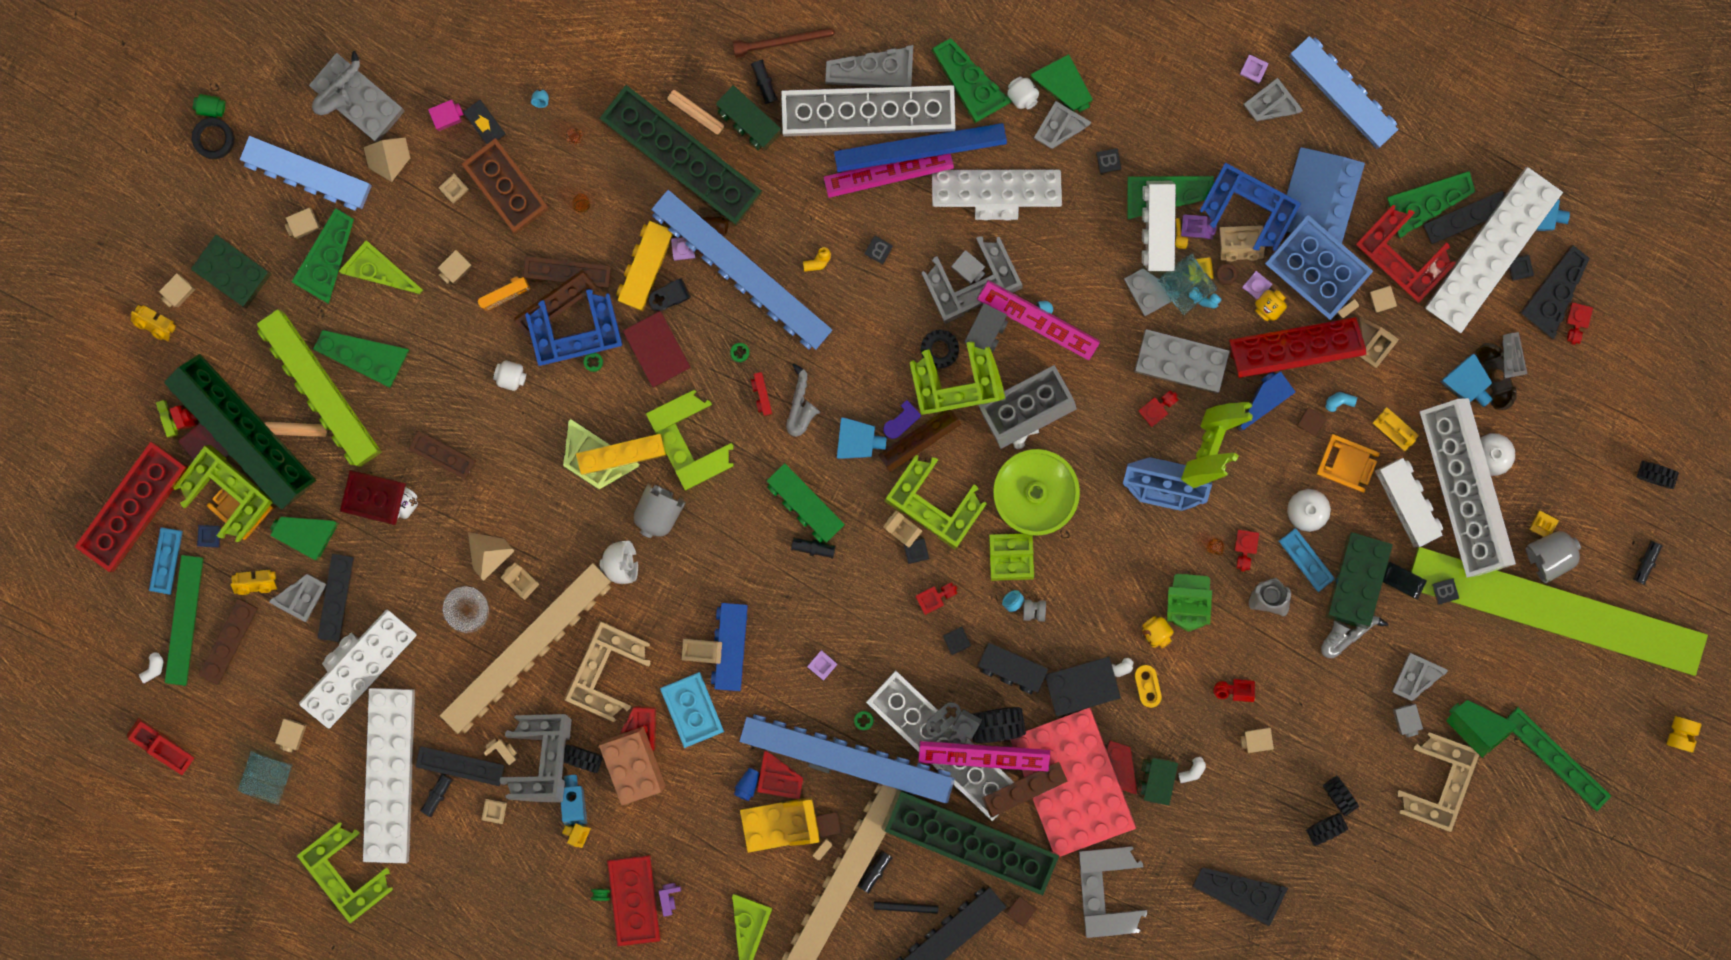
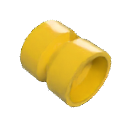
M1674 716L1671 726L1674 731L1669 733L1666 745L1694 753L1697 743L1694 738L1699 735L1702 724Z

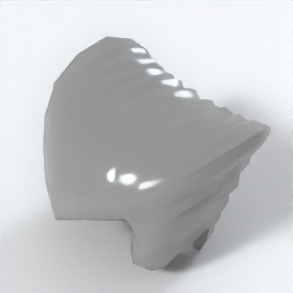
M1277 578L1260 582L1251 593L1249 608L1271 612L1284 617L1289 612L1290 588L1285 587Z

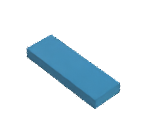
M160 527L149 591L171 595L183 531Z
M1296 528L1278 541L1317 592L1335 580Z

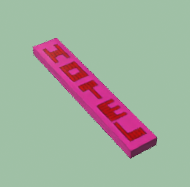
M944 154L854 169L824 176V182L828 198L954 169L951 154Z
M987 280L977 297L978 301L1007 314L1013 320L1087 360H1090L1100 344V340Z
M920 741L919 763L1033 771L1049 770L1050 750Z

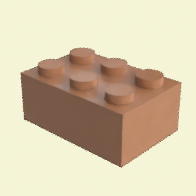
M644 727L604 739L599 745L621 805L661 793L666 787Z

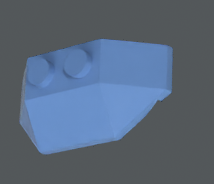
M1149 457L1127 465L1123 485L1140 502L1183 511L1199 504L1207 503L1212 482L1193 489L1181 480L1186 465Z

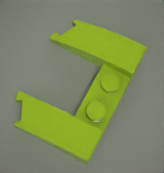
M966 342L975 383L943 389L930 349L922 352L924 358L918 363L914 360L911 361L910 367L921 415L1005 399L999 371L990 347L987 346L984 350L975 347V342Z
M695 390L646 413L655 433L662 435L665 452L685 491L733 467V463H729V450H733L732 443L694 461L676 426V423L712 405L709 400L704 403L694 396L697 392Z
M1228 403L1206 409L1200 426L1206 430L1202 437L1203 442L1196 454V459L1187 462L1181 477L1182 481L1194 489L1227 476L1225 464L1231 461L1236 462L1239 455L1236 453L1218 454L1226 430L1252 420L1253 415L1249 412L1245 413V410L1252 407L1251 403Z
M204 446L173 488L174 490L181 488L186 500L180 502L183 508H187L210 479L216 482L240 503L216 536L225 538V535L229 534L237 536L235 542H240L273 502L262 489L255 486L226 461L227 458L213 446Z
M915 455L884 502L899 512L905 513L937 535L938 539L956 549L987 503L983 502L980 504L974 493L979 489L974 484L952 517H949L916 494L938 459L932 457L931 463L918 461V455Z
M339 822L298 854L297 857L351 924L390 893L393 888L387 887L385 875L390 873L389 869L385 868L355 893L352 892L328 859L360 833L355 829L353 833H350L340 828L342 823Z

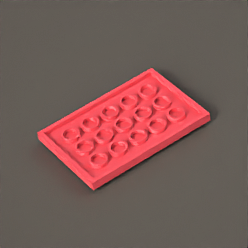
M1091 707L1029 729L1020 738L1010 739L1012 746L1015 748L1050 750L1049 766L1059 762L1068 782L1033 798L1052 851L1057 853L1059 857L1136 829ZM1022 770L1024 777L1037 772L1033 770Z

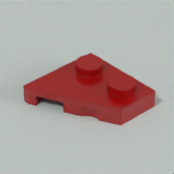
M635 706L620 734L644 727L652 751H654L656 707Z
M1109 740L1107 752L1122 790L1136 794L1137 787L1131 747Z
M764 751L757 792L800 799L803 777L770 752Z

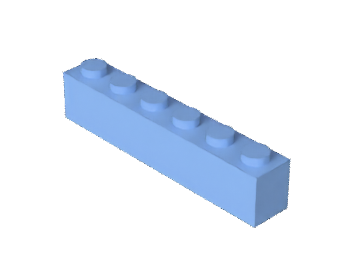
M1309 36L1289 57L1376 149L1380 148L1398 131L1396 121L1388 115L1386 117L1381 112L1382 107L1375 100L1371 101L1366 96L1368 94L1367 91L1360 84L1356 85L1351 80L1353 77L1346 69L1341 70L1339 68L1337 59L1330 53L1327 55L1321 49L1323 45L1315 37L1312 39Z
M249 136L240 160L245 162L244 167L254 171L260 168L265 170L264 175L274 179L280 176L285 178L284 183L294 187L300 184L305 186L304 191L316 195V192L325 194L324 199L336 203V200L345 202L344 207L356 211L357 207L363 209L372 186L367 182Z

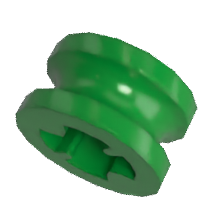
M736 343L730 350V356L733 361L741 363L747 360L750 351L747 345ZM737 347H742V350L745 349L746 354H743L741 359L737 358L738 355L734 356Z
M591 353L585 356L583 363L587 370L597 372L603 366V358L597 353ZM590 357L593 359L598 357V367L592 366L590 368L588 366L590 363L588 359Z
M861 711L857 713L854 718V724L858 729L868 730L873 726L874 717L870 712ZM863 714L868 716L867 719L870 718V723H867L865 727L860 726L862 723H858V718H862Z
M591 889L593 893L591 900H610V897H608L610 889Z

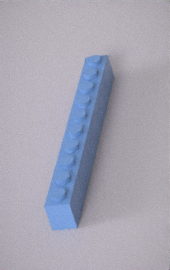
M667 190L652 207L651 210L654 212L652 214L653 218L661 224L666 222L670 226L668 230L677 238L681 235L686 239L685 245L693 252L699 250L703 254L701 258L711 266L714 263L720 268L718 273L726 280L729 278L733 279L736 282L734 287L743 294L747 291L752 296L750 300L759 308L762 305L769 310L767 315L776 322L781 320L785 324L783 328L792 336L796 333L802 339L799 342L808 350L811 347L816 350L831 333L832 329L672 192Z
M754 714L753 718L746 717L740 738L742 743L943 803H948L955 780L954 777L950 776L951 772L938 769V772L930 771V766L921 763H918L917 766L910 765V760L901 757L893 760L888 758V753L876 751V754L867 752V747L856 744L855 748L847 746V741L835 738V742L826 740L827 735L815 732L814 736L806 734L807 729L794 726V730L786 728V723L774 720L772 724L766 722V717Z

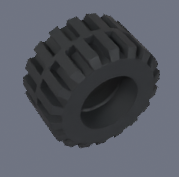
M1007 707L973 713V715L982 719L972 737L974 743L982 744L1020 738L1026 734L1023 711L1020 707Z

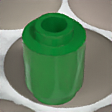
M199 94L198 97L194 98L193 110H196V115L212 118L223 117L226 101L221 100V97Z

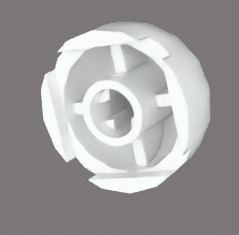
M1496 433L1480 437L1490 475L1498 476L1506 473L1512 467L1515 460V449L1512 442L1507 437Z
M1305 489L1294 494L1287 508L1291 523L1301 531L1308 532L1322 528L1330 518L1331 512L1328 499L1323 493L1314 489Z
M630 541L612 543L603 553V558L600 560V568L612 582L628 584L636 581L638 561L633 564L632 555H636L633 544Z

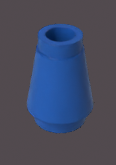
M748 768L734 787V795L749 802L750 798L754 796L760 773Z

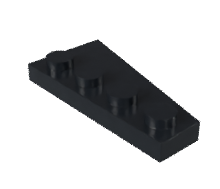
M1570 245L1519 314L1549 338L1555 339L1559 324L1563 321L1566 308L1573 298V292L1576 285L1579 284L1590 258L1574 245Z
M1203 867L1200 869L1192 885V888L1268 927L1271 925L1288 890L1287 887L1234 876Z

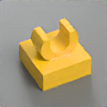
M1538 511L1529 530L1545 537L1553 533L1559 520L1542 511Z
M575 823L574 827L565 825L562 833L569 836L568 844L583 848L591 828Z

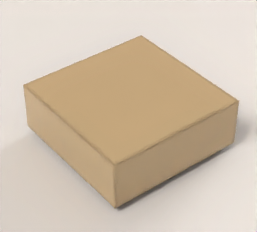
M455 174L438 187L453 204L469 190Z
M1391 286L1369 292L1375 313L1397 307Z
M1354 299L1336 313L1338 318L1343 319L1358 308V302Z
M485 799L481 820L503 824L507 802Z
M826 838L812 856L817 860H821L832 847V842Z

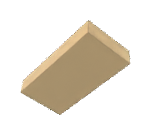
M683 639L682 660L720 664L722 642Z

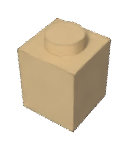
M311 208L286 217L288 222L285 224L289 236L293 235L296 239L321 229Z
M455 250L438 267L441 271L439 276L447 284L450 281L456 284L473 266Z
M176 273L159 292L163 295L161 300L169 307L173 305L178 308L196 289L180 274Z
M284 718L275 742L280 745L279 749L287 752L298 750L307 725Z
M1270 727L1243 731L1244 736H1240L1242 749H1246L1247 753L1274 749Z

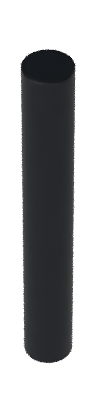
M874 901V910L938 914L939 905Z

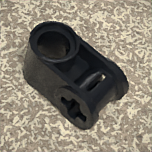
M680 278L651 293L649 305L654 311L659 312L673 305H678L690 299L691 296L683 279ZM655 296L664 298L662 306L653 304Z

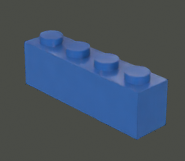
M721 603V607H717L716 620H720V628H715L714 641L722 642L721 663L716 665V672L712 671L711 684H715V689L741 691L748 605Z

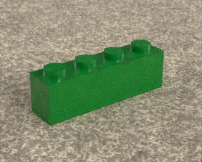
M785 463L767 480L769 483L767 488L774 496L779 494L784 499L782 504L790 512L794 509L799 514L797 519L805 527L809 524L814 531L811 534L820 543L823 540L827 543L845 525Z

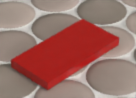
M650 855L607 860L617 947L661 941Z

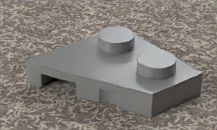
M1278 78L1243 104L1256 122L1298 114L1303 111Z
M1055 101L1034 139L1048 148L1054 149L1088 127L1091 122Z
M1141 269L1124 278L1144 317L1181 297L1180 293L1145 269Z
M1519 332L1503 335L1505 378L1526 375L1527 369Z
M306 574L296 583L272 598L269 603L307 622L327 584Z
M1409 653L1392 692L1413 701L1425 689H1428L1441 676L1445 675L1448 670Z

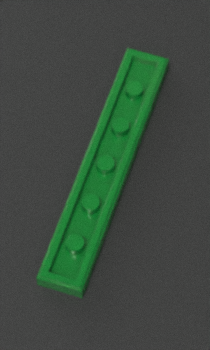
M181 555L165 683L183 686L188 684L204 561L202 557Z
M1516 707L1506 717L1507 720L1517 725L1513 733L1595 811H1598L1609 800L1611 795L1519 707Z

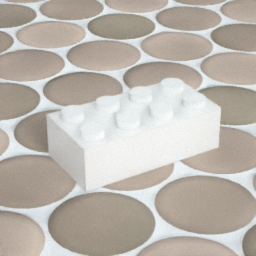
M1146 181V186L1142 187V198L1146 201V208H1142V220L1146 222V229H1142V242L1146 244V250H1142V263L1148 271H1174L1176 184L1173 181Z
M1404 458L1397 459L1375 470L1413 547H1421L1443 536L1441 530H1443L1442 524L1438 518L1435 519L1431 513L1433 507L1428 499L1425 500L1422 496L1423 487L1419 480H1414L1411 474L1414 470L1408 460L1405 461Z

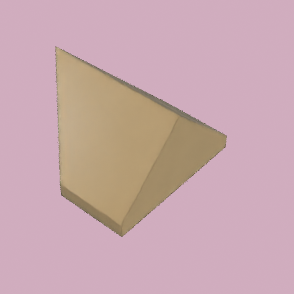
M406 138L381 140L364 147L368 168L391 182L409 159H411Z
M1360 317V331L1366 346L1367 355L1359 357L1377 368L1399 339L1382 327Z
M468 532L473 569L484 581L514 550L503 538Z

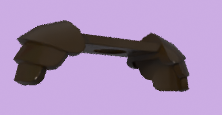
M1485 343L1475 351V355L1480 364L1485 366L1487 375L1492 382L1493 394L1490 396L1493 400L1491 405L1497 410H1507L1514 404L1517 398V390L1513 386L1511 377L1505 378L1504 352L1495 344ZM1497 369L1504 373V379L1501 382L1496 381L1493 377V373Z

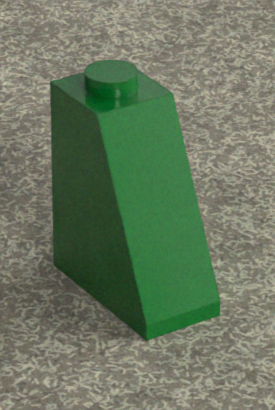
M1069 54L1030 75L1033 82L1070 110H1078L1080 113L1091 107L1089 103L1093 99Z
M280 517L279 520L275 519L270 528L272 531L270 536L318 561L339 523L329 520Z
M1466 700L1461 705L1459 703L1454 705L1449 711L1451 715L1446 720L1481 758L1509 737L1517 727L1514 722L1469 700Z

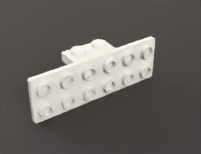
M945 170L932 173L933 207H975V220H1018L1019 207L1062 206L1061 171Z
M385 610L359 639L351 632L340 641L339 646L325 657L322 665L327 670V673L299 702V705L324 726L331 728L416 637V633L389 610Z

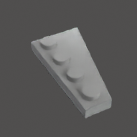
M913 45L901 49H889L880 53H868L864 56H852L827 61L825 84L887 88L911 87Z

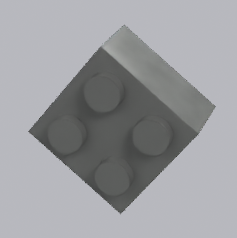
M984 303L964 345L967 346L966 342L972 341L975 342V347L985 350V347L988 346L993 353L999 342L995 338L998 332L1003 333L1008 323L1005 320L1007 314Z

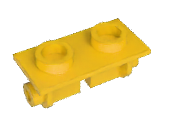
M138 305L135 311L131 312V322L137 328L146 329L159 340L164 339L169 342L170 332L173 333L176 328L173 321L162 315L157 320H154L157 312L144 305Z
M1387 407L1373 422L1378 429L1403 451H1406L1419 436Z
M255 571L256 579H252L251 572L232 575L231 587L234 594L247 595L250 592L268 593L271 590H277L274 581L276 580L275 571Z

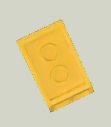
M812 797L740 810L748 853L787 845L813 844L820 841Z

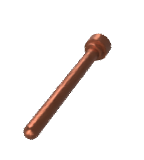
M828 28L751 43L741 42V40L732 41L735 58H741L750 51L832 37L835 34V30Z

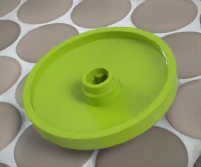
M1032 449L1020 452L1005 462L996 476L993 497L996 509L1005 523L1018 532L1037 536L1059 530L1072 518L1079 503L1080 488L1077 476L1066 460L1047 450Z

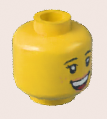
M1269 289L1265 290L1255 302V311L1267 322L1269 320L1275 321L1287 309L1284 301L1286 297L1277 289L1275 292Z

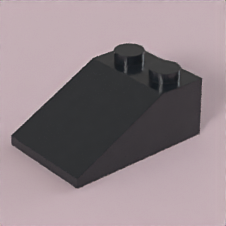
M1110 656L1045 675L1056 717L1121 698Z

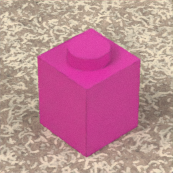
M453 100L428 109L438 131L462 122L460 116L464 115L459 103L455 104Z

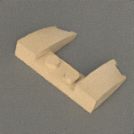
M599 620L588 649L574 679H572L564 700L615 722L616 720L613 716L622 708L628 711L631 705L594 689L611 650L649 667L650 660H645V646H650V643Z
M1429 732L1430 739L1421 747L1418 744L1415 745L1414 750L1452 763L1453 765L1438 804L1398 790V797L1403 796L1404 810H1400V814L1452 832L1479 754L1471 747Z

